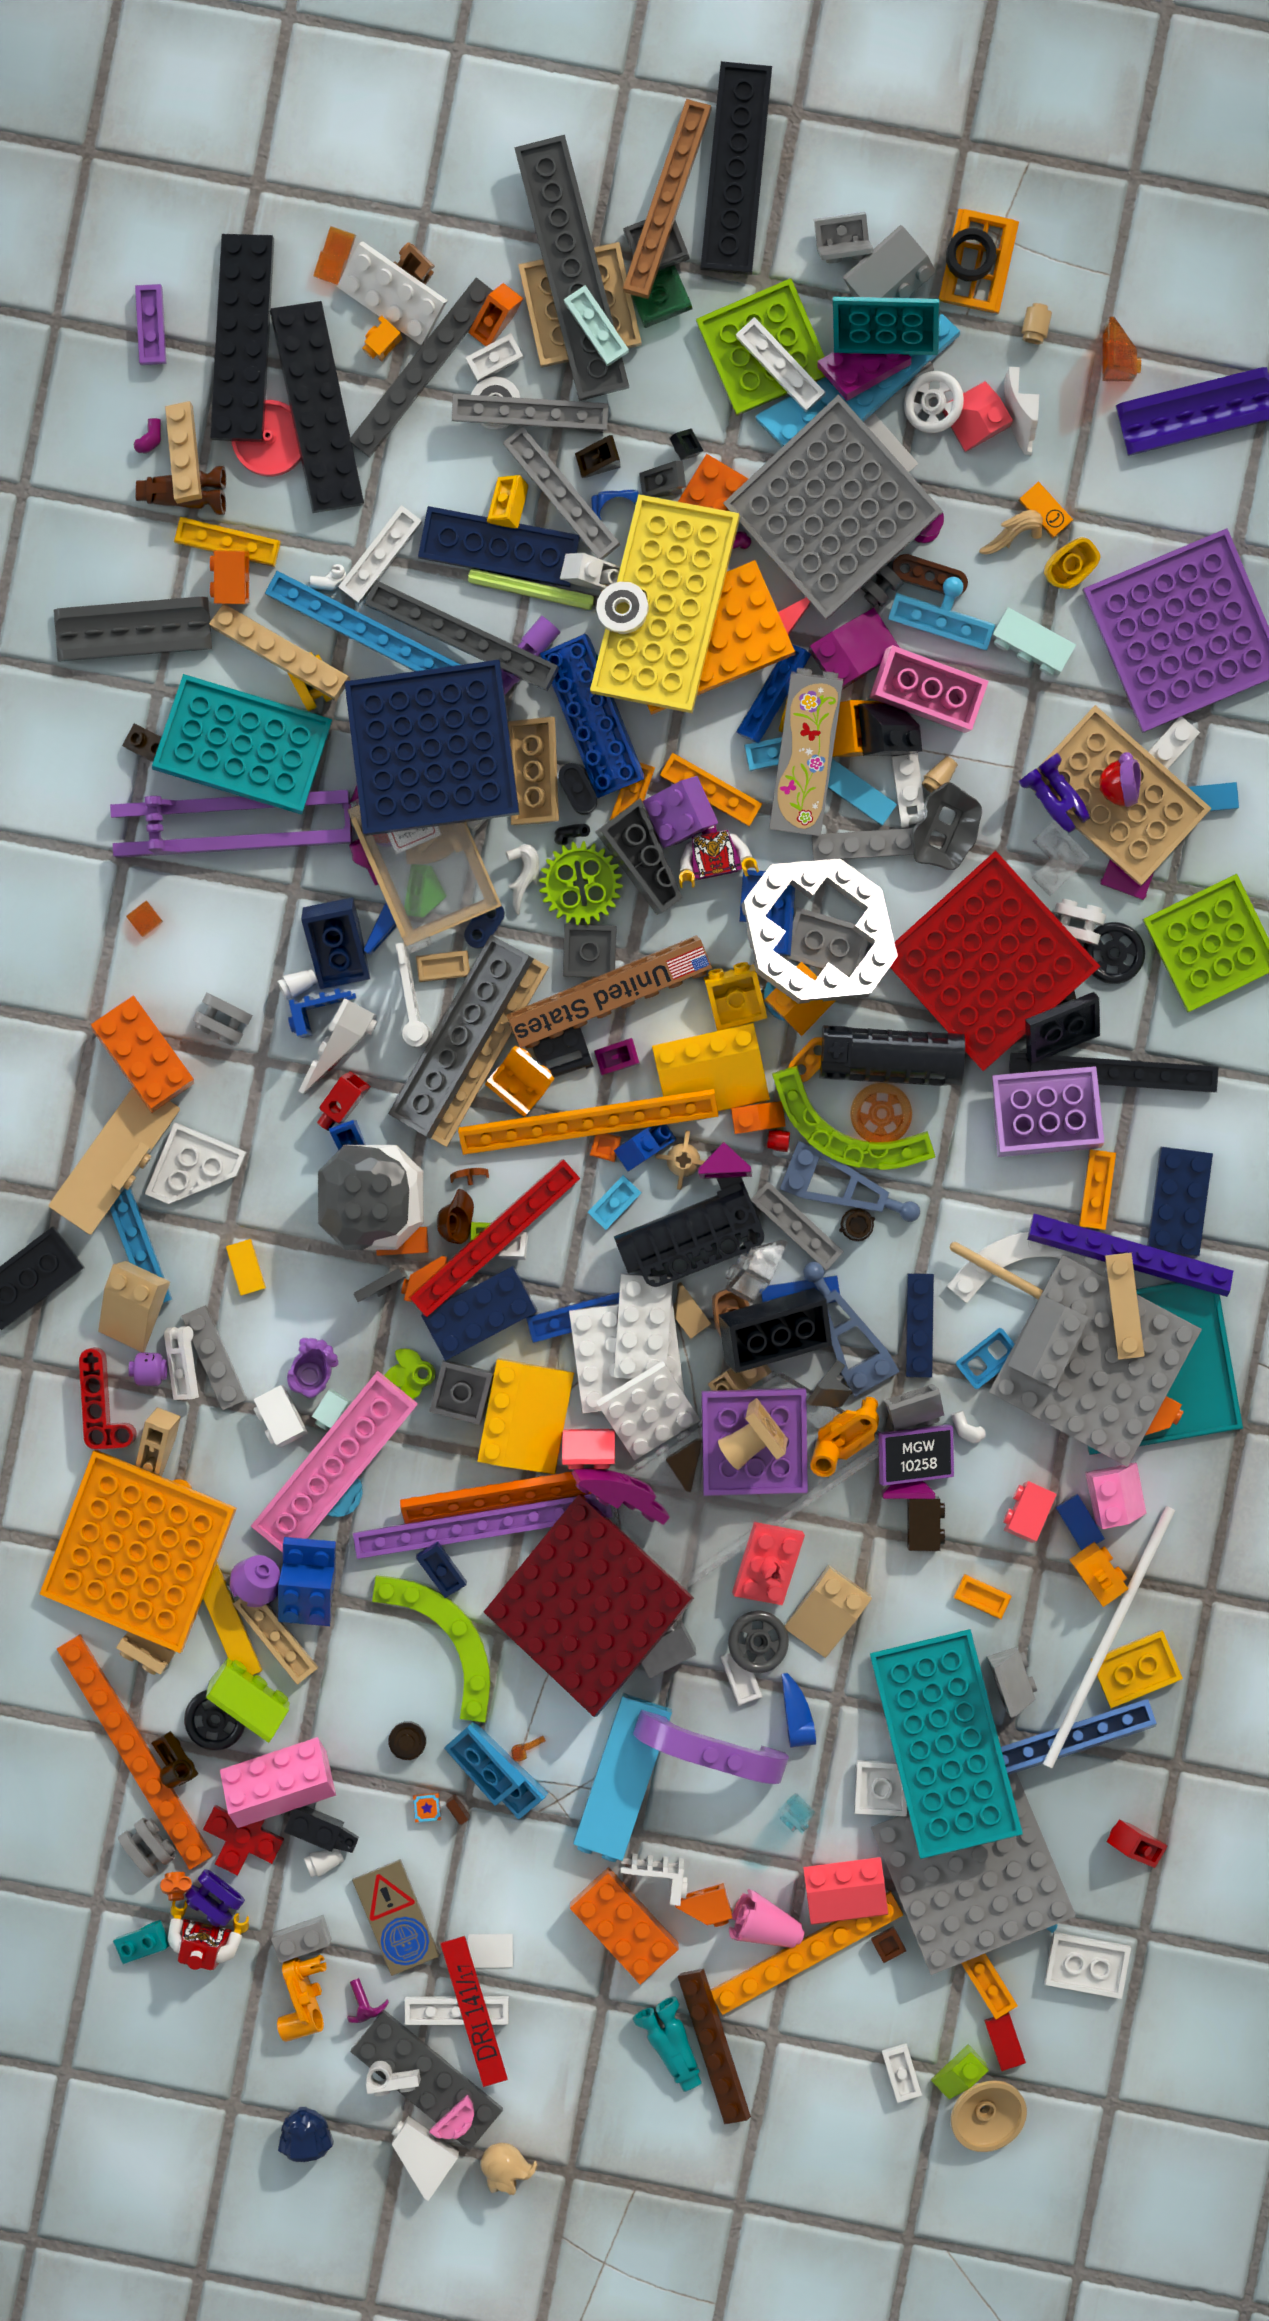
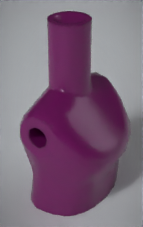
M360 840L353 841L349 844L352 860L354 863L366 868L374 885H378Z

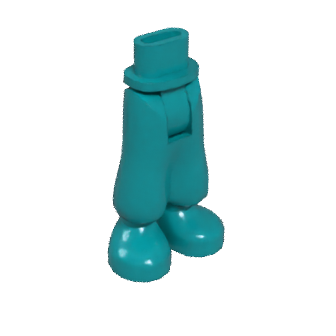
M669 1997L656 2006V2012L662 2020L664 2028L660 2027L652 2007L635 2014L633 2021L636 2026L648 2031V2041L661 2057L675 2083H679L682 2090L686 2092L702 2083L698 2075L700 2070L697 2067L689 2045L684 2025L680 2019L675 2017L679 2008V2002L676 1997Z

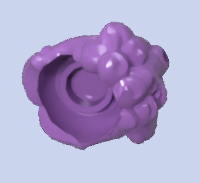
M302 1338L299 1341L298 1351L300 1353L295 1357L291 1369L288 1371L287 1382L290 1389L295 1393H302L307 1398H313L326 1388L332 1373V1367L338 1365V1357L333 1352L332 1346L327 1345L324 1340L317 1341L314 1338Z

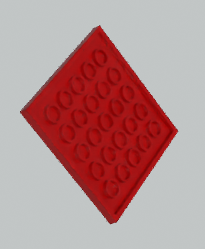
M996 850L894 942L897 958L890 966L894 973L948 1033L965 1034V1052L982 1071H985L1026 1034L1025 1019L1055 1008L1101 967Z

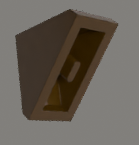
M608 435L575 453L582 478L620 468V458L613 435Z
M698 1438L666 1458L667 1463L687 1492L692 1490L702 1439Z

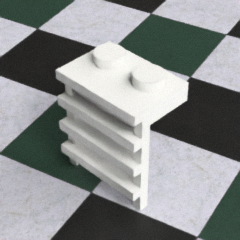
M632 1854V1859L623 1858L621 1864H629L631 1868L621 1867L620 1873L670 1878V1905L680 1906L681 1898L686 1899L688 1883L687 1877H683L684 1859L679 1858L678 1863H669L668 1857H663V1862L653 1861L652 1855H648V1860L637 1859L638 1854ZM637 1865L647 1866V1870L637 1869ZM653 1867L662 1868V1871H655L652 1869Z

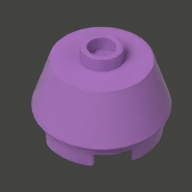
M255 1555L242 1560L232 1569L229 1582L231 1592L234 1597L238 1595L243 1601L247 1602L246 1606L262 1607L273 1601L278 1595L280 1571L272 1559L263 1555Z

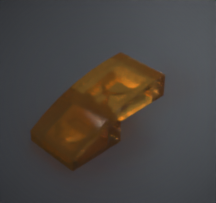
M330 226L313 276L338 285L348 262L356 235Z

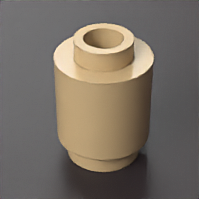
M1033 303V306L1027 307L1021 332L1024 334V341L1032 344H1043V340L1047 338L1052 312L1048 310L1047 305Z

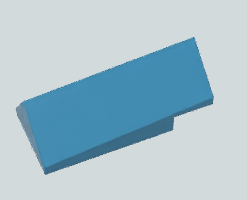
M475 1721L444 1747L494 1806L502 1801L518 1820L539 1804L548 1794Z

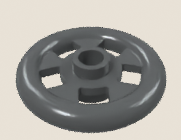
M751 1611L742 1615L733 1624L728 1638L729 1651L733 1660L742 1669L752 1673H765L776 1668L785 1658L789 1645L788 1633L784 1624L775 1615L766 1611ZM762 1621V1629L752 1630V1622ZM775 1629L778 1640L771 1642L768 1631ZM741 1632L747 1633L745 1644L738 1643ZM756 1637H760L762 1641L758 1647L754 1645ZM771 1648L775 1654L771 1659L766 1660L763 1654ZM747 1650L756 1655L753 1662L744 1657Z

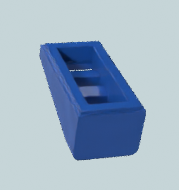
M387 902L365 945L364 951L369 955H372L397 927Z

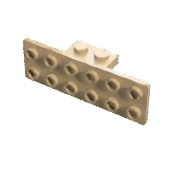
M132 1087L51 1200L49 1207L87 1234H93L124 1189L129 1190L137 1178L134 1176L139 1168L144 1169L152 1157L149 1153L177 1116L180 1108L169 1101L151 1113Z

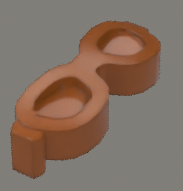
M467 1168L450 1174V1179L452 1183L456 1178L467 1176L468 1185H473L472 1175H486V1178H489V1172L486 1168Z

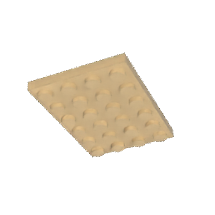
M1096 705L1042 762L1044 763L1056 753L1060 755L1062 761L1058 767L1059 774H1063L1065 780L1078 793L1088 810L1090 819L1084 823L1081 822L1072 809H1069L1066 814L1082 835L1140 886L1211 810L1209 805ZM1125 752L1132 754L1133 759L1138 761L1141 769L1138 803L1130 807L1118 806L1108 801L1100 791L1099 784L1100 775L1110 763L1119 760L1120 756ZM1037 768L1045 785H1048L1051 789L1050 791L1061 801L1056 790L1050 785V781Z

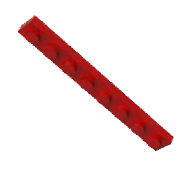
M561 1159L408 1298L425 1317H428L579 1181L580 1177L564 1159Z

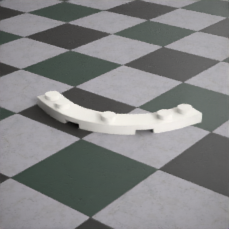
M1029 1232L1007 1236L977 1253L1002 1268L1026 1258L1054 1257L1061 1259L1062 1255L1108 1279L1106 1262L1027 1240ZM968 1261L947 1287L964 1302L968 1303L993 1274Z

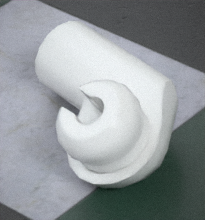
M963 1411L951 1415L959 1437L971 1443H979L985 1438L984 1428L969 1425Z

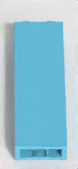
M626 1693L622 1694L573 1845L578 1846L577 1849L588 1854H592V1851L600 1853L603 1859L611 1862H616L617 1859L623 1861L659 1750L644 1744L633 1735L640 1711L644 1710L665 1716L668 1720H670L672 1709Z

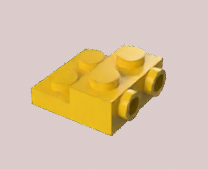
M748 962L737 963L733 966V970L724 972L721 968L714 969L708 972L709 976L704 977L717 1031L767 1018L754 964L749 965Z

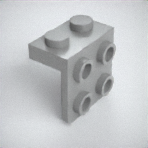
M865 212L814 219L817 251L821 260H826V263H838L845 257L861 260L868 254L873 253V247L868 237Z

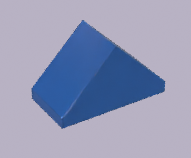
M351 1120L329 1129L338 1150L343 1145H366L357 1120Z

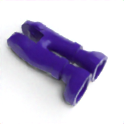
M1056 753L1042 763L1038 769L1050 781V785L1056 790L1061 801L1050 791L1051 789L1048 785H1045L1037 769L1028 773L1018 782L1021 787L1031 788L1036 791V797L1040 799L1053 820L1062 829L1070 833L1075 830V825L1066 814L1069 809H1072L1083 823L1090 819V816L1078 793L1065 780L1063 774H1059L1058 767L1062 759Z

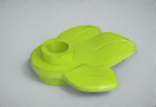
M401 1348L395 1351L399 1364L391 1367L384 1376L396 1386L401 1387V1390L410 1398L414 1399L420 1395L423 1387L430 1385L434 1381L436 1371L431 1363L422 1361L416 1351ZM420 1369H425L428 1372L426 1378L419 1377L418 1372Z

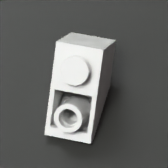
M585 553L565 554L560 579L581 587L604 590L608 587L605 585L617 583L620 566Z

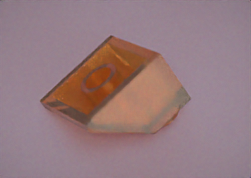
M1109 317L1103 328L1102 381H1134L1137 373L1141 372V357H1137L1136 347L1116 318Z

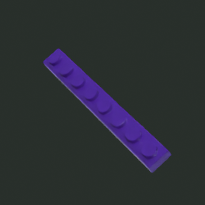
M1033 1214L1027 1240L1106 1262V1255L1132 1252L1133 1268L1135 1271L1226 1297L1230 1293L1233 1270L1038 1214Z

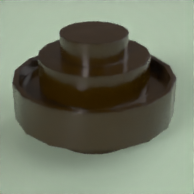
M404 1721L397 1724L391 1730L388 1738L391 1752L402 1760H413L423 1753L427 1742L424 1729L412 1721Z

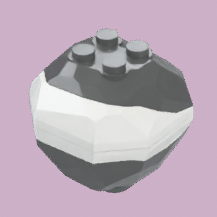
M343 1145L318 1171V1224L344 1250H397L424 1223L423 1170L398 1145Z

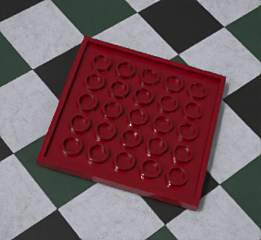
M578 1494L483 1612L593 1717H597L693 1601L694 1597L583 1494Z

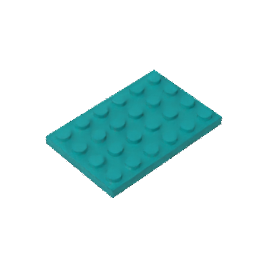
M183 674L152 764V770L303 815L333 719Z

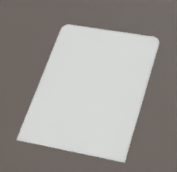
M513 1934L468 1935V1948L474 1968L513 1967Z

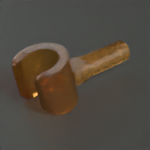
M544 1736L526 1744L514 1745L511 1750L514 1761L527 1759L526 1750L545 1742Z

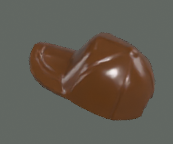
M462 1189L457 1190L451 1204L441 1208L437 1215V1229L440 1236L446 1241L455 1244H462L468 1239L474 1212L472 1198Z

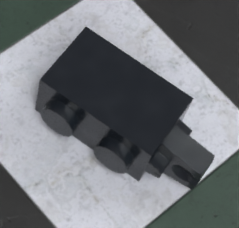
M307 1806L292 1810L284 1830L287 1834L331 1852L334 1848L353 1853L359 1836L343 1827V1821Z

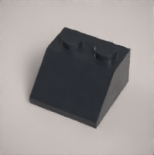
M858 704L863 756H900L922 752L920 725L908 712L887 704Z

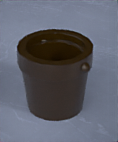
M852 1208L842 1216L839 1232H843L844 1236L850 1240L863 1241L873 1232L875 1217H872L865 1209Z

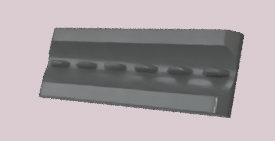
M188 597L54 609L58 662L212 649L208 597Z

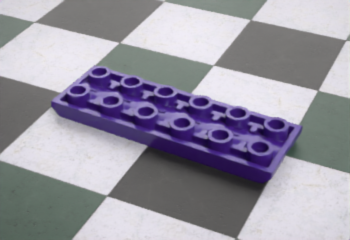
M1267 367L1117 404L1116 410L1127 455L1130 456L1269 421V373Z

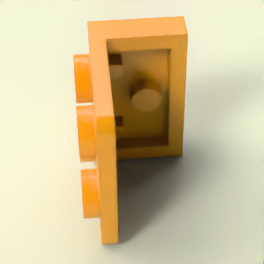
M514 1046L503 1063L486 1081L485 1085L525 1117L554 1081V1077L547 1067L539 1065L533 1060L528 1051Z

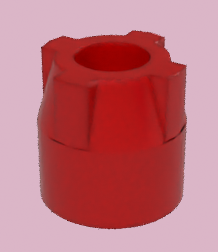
M780 1130L769 1131L767 1148L788 1152L790 1132Z

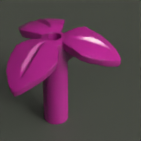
M357 1978L350 1982L359 2007L356 2016H347L348 2022H365L370 2018L378 2016L385 2010L389 2003L388 1999L379 2007L372 2008L369 2005L360 1979Z

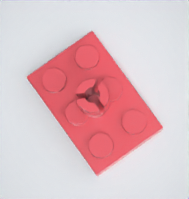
M754 1522L733 1587V1595L735 1597L783 1605L805 1537L803 1531Z

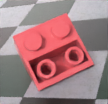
M563 1429L562 1465H568V1469H584V1464H594V1469H609L610 1464H615V1430Z

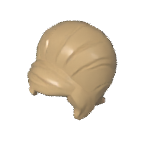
M507 2143L491 2145L485 2150L481 2158V2170L487 2177V2185L491 2193L501 2191L514 2195L516 2192V2180H528L537 2168L536 2161L533 2164H529L516 2147Z

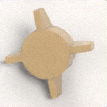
M687 1130L685 1131L684 1143L673 1146L668 1155H655L657 1159L667 1160L670 1171L679 1176L677 1185L679 1190L682 1189L683 1177L694 1174L699 1165L705 1162L700 1160L697 1149L688 1144L690 1131Z

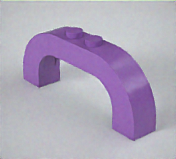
M644 1710L640 1711L633 1735L639 1741L668 1755L762 1783H781L789 1759L785 1752L762 1745L760 1751L686 1730L671 1723L665 1716Z

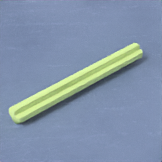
M474 568L470 569L468 575V582L586 610H592L594 604V597L588 594Z

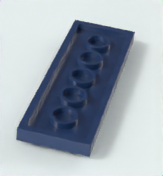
M431 506L427 507L418 553L419 559L571 588V583L561 580L560 576L565 554L578 552L579 535L520 523L518 528H509L488 523V517Z

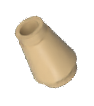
M945 756L943 760L924 776L923 787L932 793L943 784L950 782L958 764L952 758Z

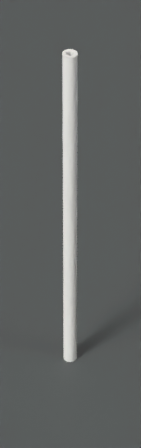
M1168 1506L1165 1507L1127 1586L1128 1590L1125 1591L1043 1762V1765L1051 1769L1058 1758L1175 1513V1510Z

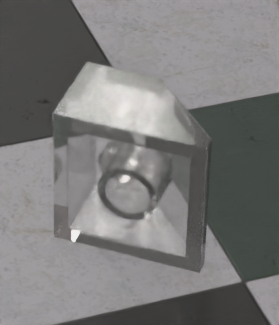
M780 1240L751 1248L746 1255L741 1254L735 1265H731L725 1276L728 1279L725 1289L753 1303L770 1284L788 1242Z

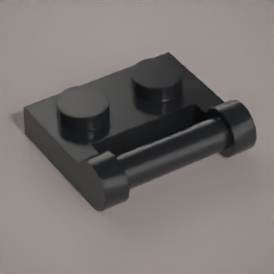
M572 1026L563 1030L564 1033L556 1038L550 1039L548 1036L539 1040L540 1043L533 1047L538 1064L547 1067L546 1062L580 1050L581 1058L549 1068L554 1078L584 1067L586 1069L594 1067L581 1028L574 1029Z

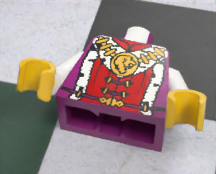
M716 825L703 831L702 835L692 837V842L686 844L680 859L679 886L683 888V882L690 881L693 888L695 887L696 880L740 872L742 869L747 877V870L749 868H755L756 872H759V868L749 848L736 834H729L728 830L717 832Z

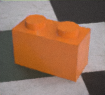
M215 550L214 556H210V571H214V582L210 583V596L214 598V603H249V551Z

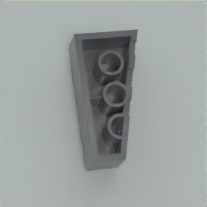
M640 798L595 831V833L658 915L679 901L682 895L665 860L664 852L657 841L653 826L646 815Z

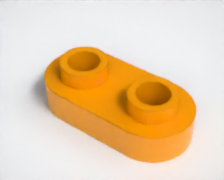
M822 1037L811 1039L789 1063L788 1068L798 1065L805 1066L806 1072L800 1075L802 1082L808 1081L820 1069L821 1055L814 1054L813 1049L817 1045L822 1047Z

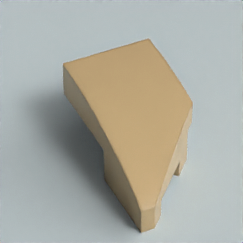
M680 1282L677 1284L678 1292L676 1302L673 1305L674 1317L691 1339L711 1325V1322Z

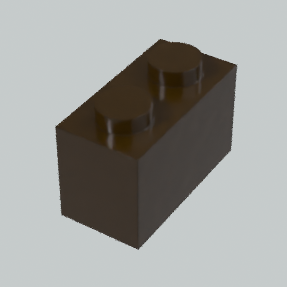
M935 1496V1499H907V1548L909 1551H940V1544H945V1529H940V1518H945V1503H940L938 1496Z

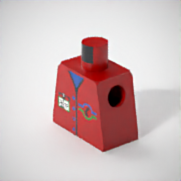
M352 1071L342 1075L320 1105L319 1109L324 1113L317 1123L329 1131L336 1122L340 1124L345 1121L371 1086ZM336 1102L340 1103L341 1109L337 1106Z

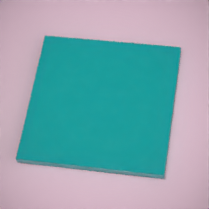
M1177 1282L1136 1289L1137 1295L1202 1329L1166 1395L1182 1404L1180 1410L1184 1412L1178 1424L1172 1423L1170 1428L1145 1435L1139 1446L1243 1429L1220 1295ZM1088 1446L1089 1455L1101 1453Z

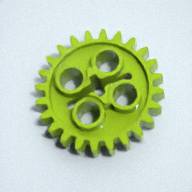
M585 841L582 842L581 848H577L575 842H572L571 850L562 845L563 853L561 855L553 851L556 859L554 861L546 859L547 864L550 866L549 869L541 868V871L547 875L546 878L539 879L540 883L546 884V887L539 890L540 893L548 894L543 899V902L552 903L548 909L549 912L558 910L557 919L566 915L567 924H569L572 918H575L576 925H580L581 919H585L587 925H590L591 917L600 922L599 914L601 912L609 916L606 908L608 906L616 908L612 899L621 898L615 892V890L623 888V885L616 883V880L622 878V874H614L619 865H610L613 856L610 855L605 858V848L596 852L595 843H593L590 849L586 848ZM576 861L580 862L583 880L588 881V884L584 885L587 906L582 905L579 887L574 886V883L578 882L575 869ZM588 862H595L599 866V870L594 875H588L584 872V866ZM562 867H570L573 870V876L570 879L563 880L559 877V870ZM594 887H599L603 890V897L598 901L589 898V891ZM568 892H574L578 895L577 903L572 906L566 905L563 901L564 895Z

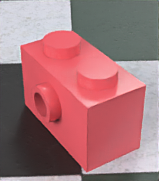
M1030 1481L1025 1482L1023 1486L1018 1485L1013 1499L1016 1500L1013 1510L1009 1508L1003 1520V1523L1006 1524L1004 1531L1030 1543L1037 1542L1057 1494Z

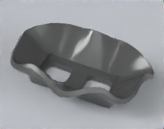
M947 782L927 796L924 802L925 817L913 828L912 844L916 862L938 866L946 870H954L960 866L965 856L976 843L982 816V806L975 798L958 786ZM943 807L955 811V817L951 825L939 820ZM934 830L945 835V841L940 849L930 845L928 842Z

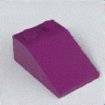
M872 608L810 645L809 652L822 672L838 673V678H843V690L879 667L886 648L892 645L899 647L875 608Z

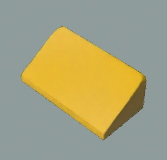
M521 475L498 477L487 518L488 523L518 528L528 491V484Z

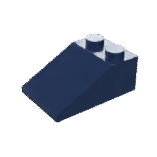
M354 898L303 907L301 921L319 988L324 989L369 980L370 973Z

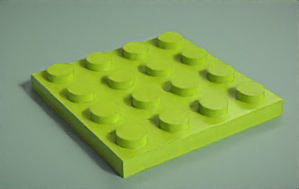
M791 278L696 319L698 328L736 416L788 394L735 336L754 317L815 382L825 378L824 374L818 369L817 364L818 360L825 357Z
M1238 874L1232 875L1142 919L1187 1013L1269 973V938Z

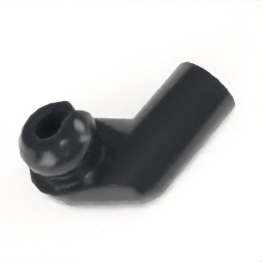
M587 824L559 827L554 833L556 834L554 841L556 844L566 845L568 838L588 836L590 834V827Z

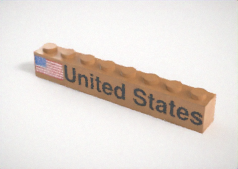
M696 935L509 1013L506 1017L519 1047L525 1046L528 1049L540 1043L539 1040L548 1036L552 1039L564 1033L563 1030L572 1026L574 1029L586 1025L588 1023L587 1020L596 1016L598 1019L610 1015L612 1013L611 1010L621 1007L623 1009L630 1007L639 998L645 997L647 999L659 994V990L665 987L669 989L678 987L683 984L682 980L689 977L693 979L702 977L707 974L706 970L712 967L702 941Z

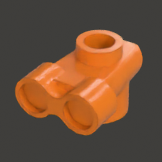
M185 1872L164 1874L165 1878L160 1883L161 1891L167 1894L169 1901L184 1900L185 1892L191 1889V1879L185 1876Z

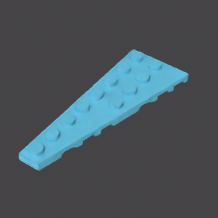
M943 314L940 315L938 355L960 336V330ZM909 355L911 357L910 366L848 401L825 377L816 382L825 391V395L807 412L790 396L760 412L756 416V421L783 447L839 394L864 422L918 374L923 366L938 355Z

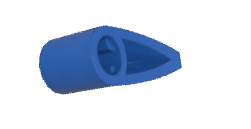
M782 1673L790 1748L816 1745L814 1722L806 1698L793 1678L788 1673Z

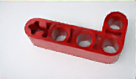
M97 1347L86 1349L79 1357L85 1444L91 1449L127 1447L135 1441L137 1432L130 1423L110 1422L106 1354ZM93 1353L94 1357H98V1362L94 1363V1371L99 1370L100 1373L88 1375V1371L93 1370V1363L88 1362L87 1358L92 1356ZM95 1378L100 1382L98 1392L90 1390V1379ZM93 1404L99 1405L102 1409V1414L99 1418L93 1417L90 1413V1408ZM120 1428L126 1429L129 1432L127 1442L119 1440L117 1433ZM94 1430L102 1432L104 1437L102 1443L98 1444L92 1440Z

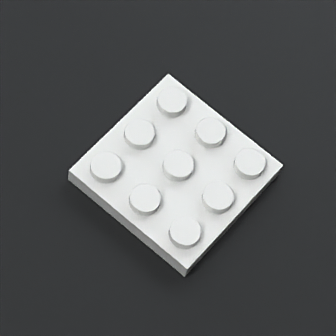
M661 1361L596 1401L634 1461L700 1421L699 1416L664 1361Z

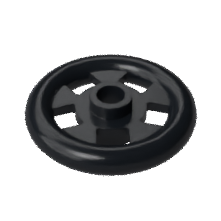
M1109 922L1096 927L1094 932L1100 934V937L1110 933L1113 940L1103 944L1100 939L1098 945L1084 944L1085 950L1093 958V952L1101 950L1103 961L1097 962L1101 967L1092 975L1098 980L1109 984H1120L1129 981L1141 970L1145 960V946L1142 938L1132 927L1120 922ZM1123 935L1127 936L1132 942L1127 948L1119 941ZM1112 948L1118 949V957L1114 958L1110 955ZM1127 954L1135 956L1131 966L1123 963L1127 958ZM1107 965L1118 966L1117 974L1107 973Z
M207 1690L202 1691L192 1698L186 1708L184 1724L187 1734L195 1744L204 1749L217 1751L229 1748L240 1739L245 1726L232 1716L227 1715L225 1711L216 1705L205 1710L202 1703L208 1700L206 1698ZM218 1715L220 1722L217 1724L213 1723L211 1716ZM195 1716H202L203 1727L195 1726ZM228 1721L235 1724L230 1734L223 1730L227 1726ZM207 1731L218 1733L217 1740L207 1739Z

